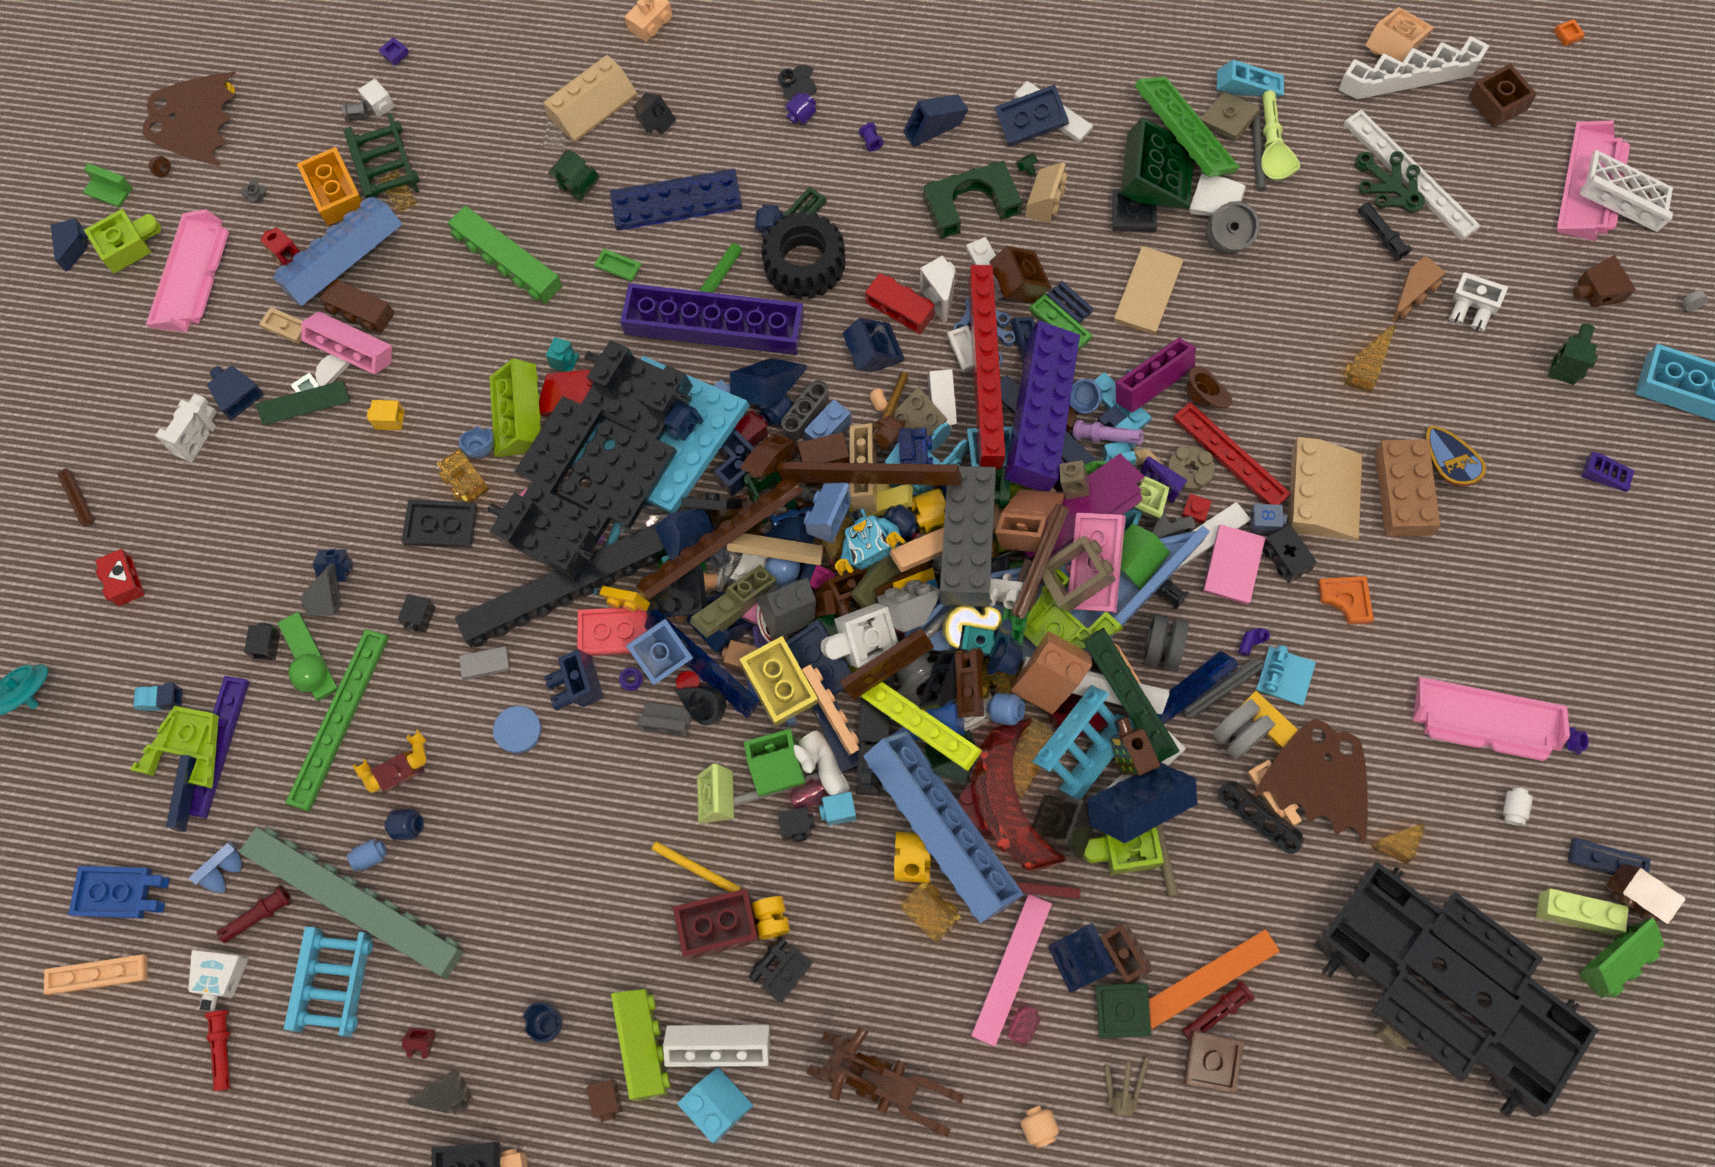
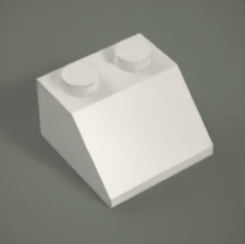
M941 256L920 268V292L924 297L933 302L935 312L942 322L945 323L948 320L954 295L956 270L950 261L947 262Z

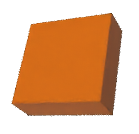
M1575 19L1557 25L1553 30L1564 46L1582 40L1585 36Z

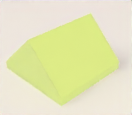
M1145 476L1143 484L1139 486L1142 489L1140 493L1142 500L1133 509L1143 512L1142 515L1150 519L1157 520L1163 514L1170 487Z
M712 764L697 775L698 823L734 819L732 770L718 764Z

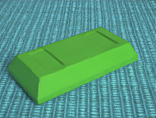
M603 248L594 267L632 282L642 263Z

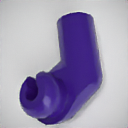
M1256 628L1245 632L1238 653L1243 656H1249L1253 645L1269 640L1270 632L1265 628Z

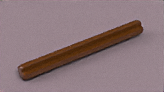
M1056 504L1011 611V614L1015 617L1024 619L1068 514L1069 509L1064 505Z

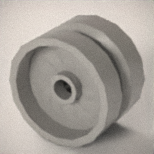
M1253 699L1248 700L1242 706L1232 711L1211 734L1220 744L1226 743L1235 737L1227 748V752L1234 760L1239 759L1276 725L1268 715L1261 716L1255 722H1252L1260 712V707Z

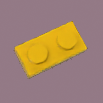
M603 586L599 595L607 600L606 603L614 608L623 606L627 610L636 612L637 609L647 611L650 605L649 601L636 592Z

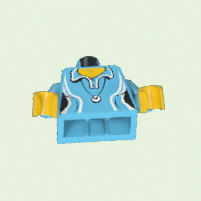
M864 509L854 511L851 516L855 524L845 530L846 537L843 542L841 559L835 564V568L840 576H843V572L846 569L849 573H852L853 568L851 565L863 570L888 557L890 550H895L898 547L897 543L899 541L902 544L905 542L900 536L898 527L885 518H878L875 515L867 517Z

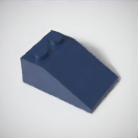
M769 358L731 371L730 394L747 400L749 404H757L760 408L771 407V404L781 401L807 370V365Z

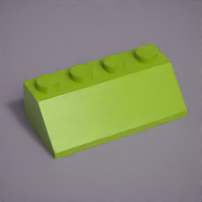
M512 358L489 377L494 457L526 454L541 430L536 364Z
M646 989L611 993L629 1100L639 1102L667 1095V1088L671 1087L668 1071L664 1072L662 1064L664 1062L663 1045L659 1046L657 1037L661 1035L660 1024L658 1020H654L653 1010H656L654 995H650Z

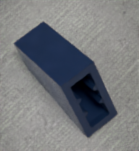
M958 94L919 100L903 133L912 146L916 147L961 125L969 109Z

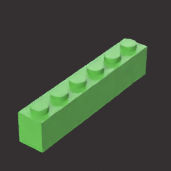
M466 205L447 222L451 229L450 234L456 241H463L472 253L475 254L477 252L480 254L486 264H493L502 276L510 277L519 289L523 287L527 290L528 295L533 300H540L546 304L563 287L556 273Z

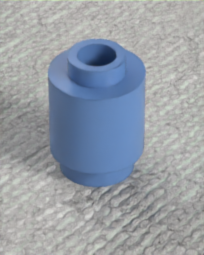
M374 838L353 848L352 852L347 854V858L355 872L358 870L364 871L384 861V855L387 854V850L382 841L378 842Z

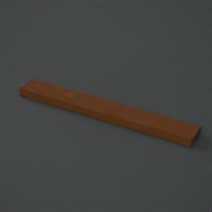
M778 462L776 468L782 480L790 478L795 482L961 486L963 481L958 465Z

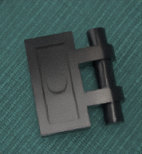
M779 937L774 944L771 943L767 948L769 951L762 960L754 964V970L748 977L756 983L763 975L767 980L761 988L782 1004L812 966L813 962L794 947L785 954L782 949L788 942ZM777 957L781 960V962L776 967V969L773 972H771L767 968Z

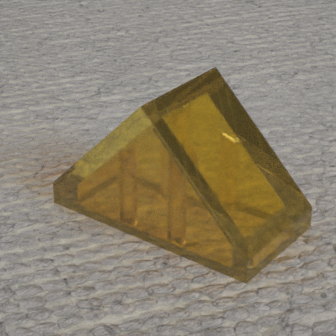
M1421 823L1377 840L1371 844V847L1377 852L1408 864L1415 858L1425 826Z

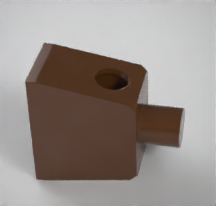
M1613 255L1586 270L1578 280L1579 286L1573 288V295L1577 300L1587 298L1592 307L1625 302L1636 289L1616 256Z

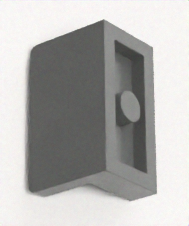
M646 702L643 716L639 715L637 725L641 731L688 737L691 715L685 707Z

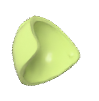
M1274 141L1263 153L1261 160L1262 169L1271 179L1280 180L1288 178L1300 168V162L1289 147L1279 141Z

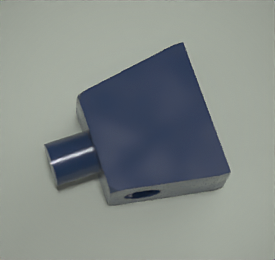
M216 366L210 371V376L213 380L207 384V387L221 411L230 420H233L265 395L252 380L233 366L228 367L225 371L220 366Z

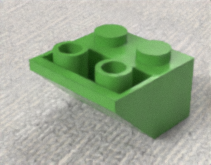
M791 729L744 741L747 763L759 797L806 784L802 765L794 753V745H798V741Z

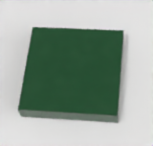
M1148 983L1096 985L1100 1039L1152 1037Z

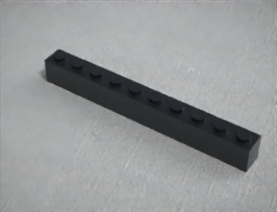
M660 522L593 552L596 554V558L593 559L594 562L590 563L586 560L575 579L555 570L456 616V622L465 642L471 648L480 647L486 644L487 640L495 636L501 637L506 635L510 629L516 626H525L530 623L531 619L538 616H547L553 609L559 606H568L578 597H587L593 594L595 588L611 586L617 579L623 576H632L640 568L645 566L651 567L657 564L661 557L668 555L654 528Z

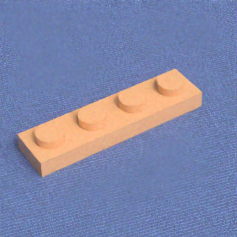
M811 664L803 668L802 672L817 696L818 704L848 756L858 751L859 747L857 745L860 744V741L854 731L849 732L845 723L848 721L842 710L837 711L833 702L836 700L829 689H824L821 683L823 681L821 673L817 668L813 669Z

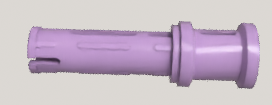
M1077 420L1073 429L1075 440H1081L1082 438L1091 439L1097 443L1101 440L1141 445L1144 438L1143 430L1107 427L1100 422L1092 424L1084 423L1083 420Z

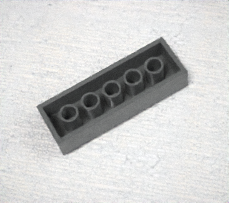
M958 466L963 478L962 485H947L940 582L941 605L990 607L996 467Z

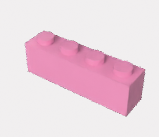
M317 312L302 321L301 340L374 375L391 364L392 345L321 312Z

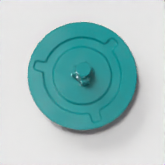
M23 665L14 669L0 680V716L16 709L22 704H26L31 709H35L39 705L33 698V694L42 686L48 676L49 669L46 665Z

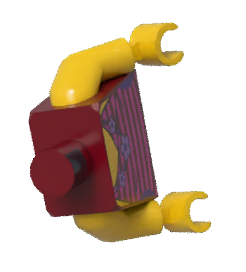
M418 729L414 736L411 737L408 734L406 737L412 745V751L402 752L372 770L366 759H363L364 763L360 766L353 765L356 774L361 778L369 792L374 793L381 789L383 794L425 772L423 765L426 763V754L423 744L426 742V739Z

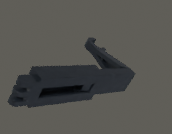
M894 674L882 681L892 689L894 687ZM863 698L861 700L858 730L860 753L856 795L880 797L881 781L872 772V769L868 767V763L863 756L883 738L889 737L891 717Z

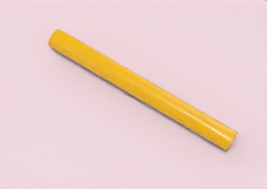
M656 841L653 844L651 850L720 888L728 892L741 890L740 886Z

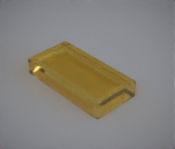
M395 170L378 180L381 184L399 178L401 175L398 170ZM407 185L385 191L398 213L417 204Z

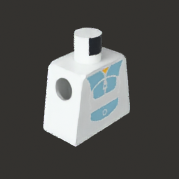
M192 950L188 990L191 993L202 995L199 1010L213 1012L215 1011L218 997L232 998L248 962L247 958Z

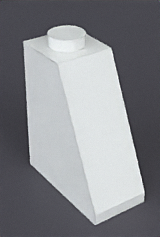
M952 369L929 371L927 377L930 400L948 419L946 423L952 429V425L957 424Z

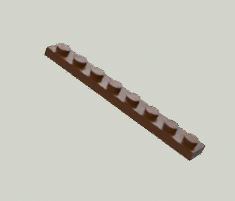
M790 478L779 482L771 492L762 494L755 503L742 508L738 515L722 522L715 531L703 535L695 545L683 549L679 556L663 563L660 569L653 574L643 577L641 582L636 585L639 592L649 600L802 493L800 485Z

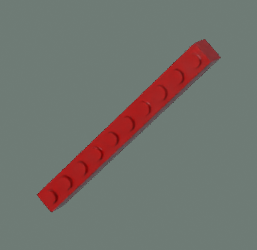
M970 265L968 289L979 467H996V470L1003 468L1005 444L993 265Z

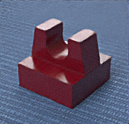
M410 1028L402 1038V1049H405L406 1056L412 1058L416 1050H421L422 1059H427L435 1040V1030Z

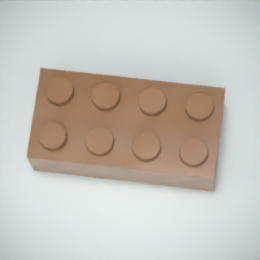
M1429 439L1382 440L1374 453L1385 537L1432 536L1441 525Z

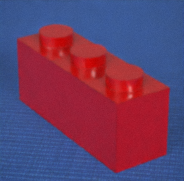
M879 273L865 291L866 304L919 335L935 316V305L930 299L922 298L911 288L898 284L890 276Z

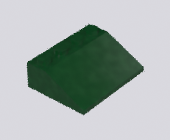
M1141 117L1127 133L1121 194L1138 203L1187 209L1190 206L1194 160L1189 156L1184 146L1176 140L1173 133Z

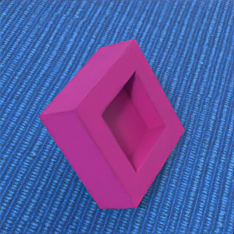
M816 565L810 580L812 590L816 591L825 581L833 578L835 573L820 565Z

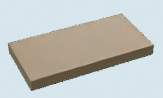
M1142 246L1113 322L1156 335L1184 259Z

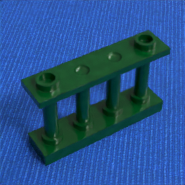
M391 113L387 114L391 124L389 126L359 135V133L355 134L352 127L343 129L365 198L374 197L377 199V196H380L379 193L411 183L415 193L419 192L417 183L420 182L416 170L411 168L400 133H403L402 126L399 120H394ZM394 133L396 142L366 152L364 150L361 151L360 147L364 146L363 143ZM397 150L400 151L402 157L400 159L373 168L366 166L370 159ZM405 166L407 175L378 185L372 184L371 180L374 179V176Z

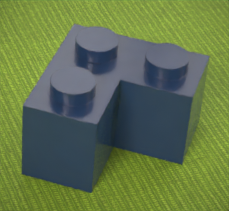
M735 428L719 449V453L727 461L714 471L717 483L731 497L746 486L744 477L748 472L742 470L741 466L755 449Z

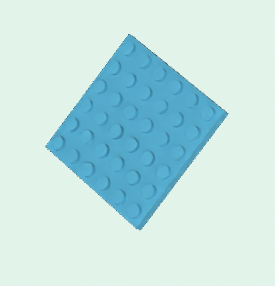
M645 356L641 358V360L650 363L656 367H659L663 370L666 367L665 365L656 362L652 359H649ZM689 375L687 376L693 385L688 393V396L692 397L689 406L697 409L704 422L702 424L697 423L694 431L689 434L685 441L672 438L667 433L668 429H666L660 441L674 447L677 453L647 501L669 513H676L682 504V498L687 497L750 406L747 400ZM603 419L602 422H599L597 424V426L595 427L594 431L590 435L589 439L585 443L584 447L580 451L572 466H574L577 461H580V459L586 451V445L593 440L596 433L598 432V426L601 423H603L605 419ZM609 440L604 444L605 450H612L615 447L614 440Z

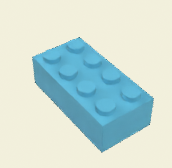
M1656 344L1645 357L1635 394L1715 421V362Z

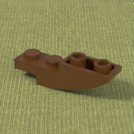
M778 434L770 435L749 454L743 462L741 469L747 471L748 475L754 478L770 475L777 471L778 462L799 455L798 445L792 439Z

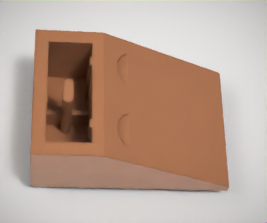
M1019 489L1002 511L995 531L1001 549L1036 552L1056 504L1062 505L1065 494Z

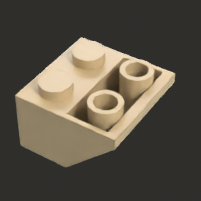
M1061 162L1039 169L1027 203L1025 217L1050 223L1053 215L1057 216L1060 207L1059 201L1060 198H1063L1066 189L1065 184L1068 173H1065L1066 163Z

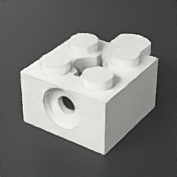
M875 603L834 619L838 633L822 640L821 652L832 660L845 656L847 664L860 668L896 645L898 640L888 606Z

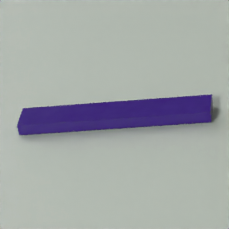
M224 676L213 710V713L219 716L213 786L211 789L195 785L189 816L205 819L208 817L250 683L247 679Z

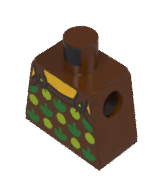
M1128 717L1115 720L1114 724L1118 734L1111 736L1109 741L1120 774L1139 776L1160 767V763L1145 731L1132 728Z

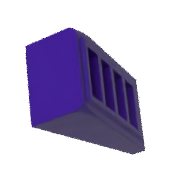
M1592 451L1586 458L1581 477L1628 492L1634 470ZM1604 468L1608 469L1607 474L1603 473ZM1613 471L1617 472L1615 478L1612 477ZM1621 474L1626 475L1624 483L1620 481Z
M1150 456L1146 458L1140 471L1144 476L1170 487L1167 500L1171 503L1176 501L1188 481Z

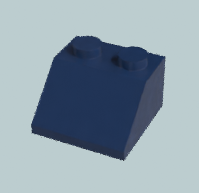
M859 318L843 332L846 345L850 350L857 370L875 372L905 360L890 323Z
M704 509L670 513L654 527L670 560L679 556L683 549L692 547L699 542L703 535L713 532V526ZM710 556L709 558H707L705 561H703L702 563L708 562V561L710 560L711 556Z
M726 591L706 597L707 606L724 595ZM695 614L688 615L686 620L690 623L691 617ZM739 618L723 632L719 629L706 638L691 624L693 629L700 634L716 653L722 651L725 646H729L730 640H740L753 629L752 626H756Z

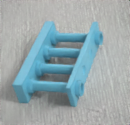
M1092 685L1032 761L1035 765L1048 772L1053 769L1064 780L1059 790L1077 802L1082 799L1114 757L1109 738L1118 734L1114 721L1124 717L1120 714L1114 716L1103 704L1109 693ZM1096 712L1108 723V727L1101 734L1089 723ZM1129 719L1131 727L1135 729L1136 726L1134 725L1132 720ZM1082 730L1094 742L1086 754L1074 743V740ZM1066 750L1079 761L1071 773L1059 762V759Z
M305 926L283 1030L302 1033L303 1027L306 1025L340 1028L339 1036L352 1038V1033L355 1032L358 1024L356 1013L367 957L371 954L373 948L371 935L359 932L357 941L326 938L323 935V930ZM322 948L355 951L352 966L319 963V950ZM323 973L350 976L347 992L314 988L312 986L314 975ZM311 999L345 1002L342 1018L308 1014V1003Z

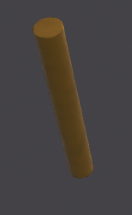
M900 373L881 419L888 415L893 416L907 382L908 374Z

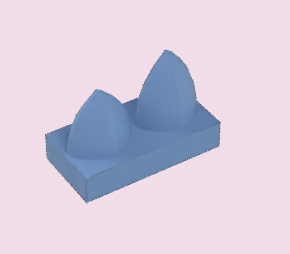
M230 840L196 870L189 879L195 885L199 883L210 891L224 893L225 882L216 866L218 865L223 870L229 872H240L242 865L240 856L235 850L237 846Z

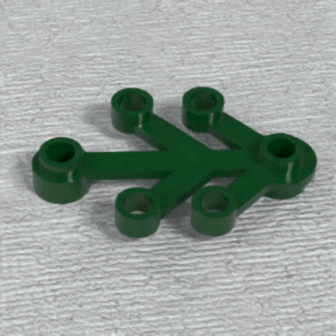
M1400 151L1393 152L1389 159L1392 165V177L1374 162V158L1369 152L1360 153L1355 161L1356 169L1361 172L1370 171L1383 183L1373 184L1370 180H1363L1359 185V192L1362 195L1381 193L1375 199V206L1379 209L1403 206L1408 212H1417L1423 208L1425 203L1423 194L1418 192L1417 178L1420 174V168L1417 165H1410L1407 168L1406 177L1409 179L1407 190L1402 186L1401 164L1404 155ZM1393 157H1399L1400 160L1395 161ZM1362 158H1366L1369 161L1364 162L1362 161ZM1414 170L1416 174H1411L1409 171ZM1367 185L1369 189L1365 190L1362 186ZM1395 192L1400 197L1389 198L1384 193ZM1384 199L1386 202L1380 203L1378 200ZM1410 199H1416L1418 202H1411Z

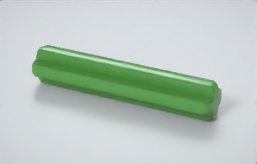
M736 243L730 245L700 288L701 292L713 293L741 254L742 249L740 245Z

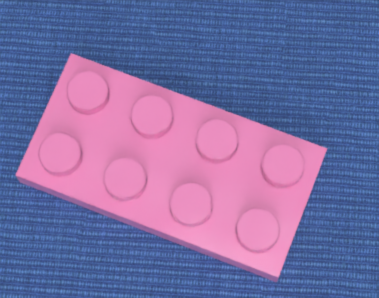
M1076 513L1073 543L1084 535L1091 540L1095 539L1103 550L1100 553L1103 559H1107L1113 566L1114 571L1112 574L1116 581L1073 610L1116 613L1126 516ZM1084 551L1071 561L1068 594L1099 574L1087 551Z

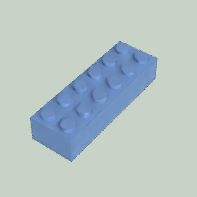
M374 197L364 199L357 210L348 212L343 217L344 220L329 227L326 231L327 234L322 238L314 239L309 244L310 247L294 255L293 261L288 265L279 267L272 278L289 298L300 306L304 305L403 225L386 203Z

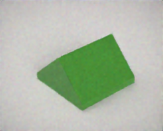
M1132 523L1124 533L1120 575L1141 590L1171 552L1154 533Z

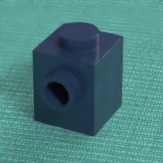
M346 549L319 550L313 562L316 577L330 563H334L337 582H346L349 572H352L353 569L352 559L348 558Z

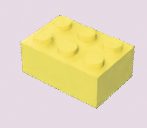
M783 636L740 658V665L775 727L817 704L818 698Z

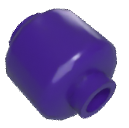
M806 92L803 94L796 93L785 106L788 112L786 117L794 124L797 122L806 124L816 113L815 100Z

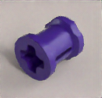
M872 122L861 126L858 131L866 142V149L870 152L880 149L884 144L883 138L876 131L875 123Z

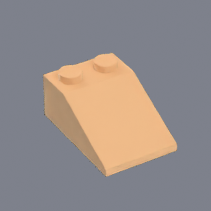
M1398 7L1377 23L1365 46L1370 48L1373 54L1383 55L1384 53L1403 62L1412 48L1418 49L1434 27Z

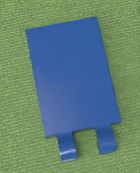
M78 866L68 915L73 917L143 919L144 912L163 913L165 903L158 902L157 900H147L149 887L168 888L170 878L151 875L152 869Z

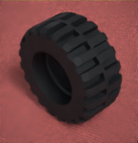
M799 212V215L792 213L787 215V218L784 220L783 218L777 220L776 226L772 225L767 230L768 234L764 236L762 241L761 253L767 279L777 291L781 292L783 290V294L788 297L795 295L796 299H802L804 296H808V299L815 298L816 294H820V296L826 294L828 288L832 290L836 286V281L841 280L846 266L845 244L841 232L838 231V227L834 223L830 224L828 218L824 216L819 218L816 213H811V215H807L806 212ZM798 246H813L824 253L818 261L807 266H797L784 259L790 250Z

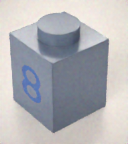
M1254 504L1250 511V533L1271 535L1286 527L1287 515L1283 513V505Z

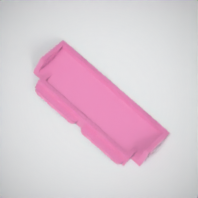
M1614 120L1576 123L1557 225L1558 233L1596 241L1598 232L1608 234V230H1613L1617 226L1619 213L1580 195L1581 188L1586 184L1591 156L1595 150L1626 165L1628 163L1630 144L1623 142L1622 138H1614ZM1598 160L1602 168H1605L1604 163ZM1617 170L1621 177H1625L1623 172ZM1607 172L1606 174L1610 180H1614L1610 172Z
M207 209L182 214L146 325L150 328L187 332L190 323H200L214 282V275L219 266L229 235V231L221 226L223 221Z
M1419 677L1417 681L1413 721L1424 723V734H1428L1433 739L1476 748L1487 746L1496 752L1545 761L1552 750L1561 751L1570 737L1567 706Z

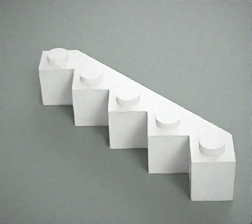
M1470 36L1461 51L1441 42L1432 57L1412 48L1403 62L1383 53L1374 68L1354 59L1344 74L1339 91L1356 99L1472 77L1490 45Z

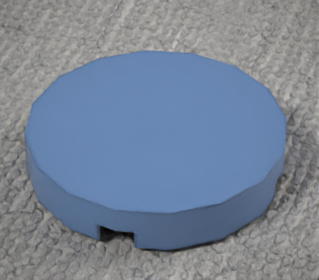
M514 706L504 710L495 720L493 727L495 741L503 750L513 754H521L531 750L538 743L542 733L540 719L534 711L524 706Z

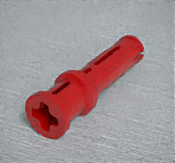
M229 1010L213 1011L204 1014L208 1021L206 1040L210 1043L213 1092L231 1089L227 1040L230 1037V1032L227 1031L226 1016L229 1015Z

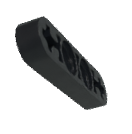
M1231 780L1226 781L1218 791L1220 801L1282 851L1294 854L1300 850L1304 843V837L1301 832L1239 783ZM1230 789L1234 791L1231 797L1227 795ZM1241 797L1244 798L1239 805L1237 802L1240 800ZM1245 804L1254 805L1257 813L1249 814L1245 810ZM1265 820L1274 821L1277 829H1268L1265 826ZM1283 829L1284 833L1279 837L1278 834ZM1292 837L1295 842L1290 845L1287 841Z

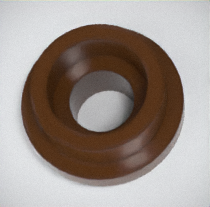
M163 156L153 157L149 162L150 171L157 177H165L170 171V161Z

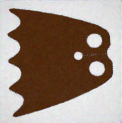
M226 72L187 80L162 88L151 94L147 102L149 116L144 121L143 135L151 142L177 154L205 163L221 165L214 157L213 151L227 142L220 136L218 128L221 124L230 120V117L222 111V105L234 97V94L225 88V83L236 72ZM160 97L165 98L166 106L160 110L156 109L154 106L155 100ZM171 113L176 114V117L174 119L169 118V115ZM158 121L162 124V130L156 134L152 133L150 126L153 122Z
M1313 719L1303 725L1283 747L1265 773L1254 795L1258 796L1263 792L1272 791L1277 796L1280 810H1284L1292 804H1299L1303 807L1308 822H1312L1318 816H1326L1330 820L1336 835L1346 827H1353L1358 832L1361 842L1365 844L1368 789L1365 757L1361 742L1350 733H1338L1332 730L1329 724ZM1319 728L1325 732L1326 739L1323 743H1317L1312 739L1311 732L1313 729ZM1342 741H1349L1354 747L1353 754L1348 756L1342 754L1339 749L1340 743ZM1326 753L1332 756L1330 762L1324 759Z

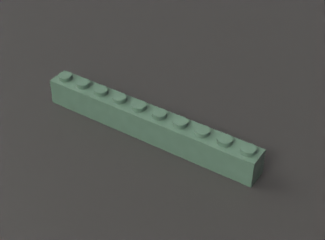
M256 827L240 849L239 853L441 977L448 979L464 953L458 949L460 945L458 942L449 937H446L445 940L437 936L439 931L428 924L424 928L417 924L419 919L408 912H405L404 916L396 911L398 909L397 905L388 900H385L384 903L376 899L377 893L367 887L362 891L356 887L359 882L347 875L342 879L336 875L339 870L327 863L324 866L316 863L319 858L307 851L304 855L297 851L298 845L287 839L283 843L277 839L279 834L268 827L265 831Z

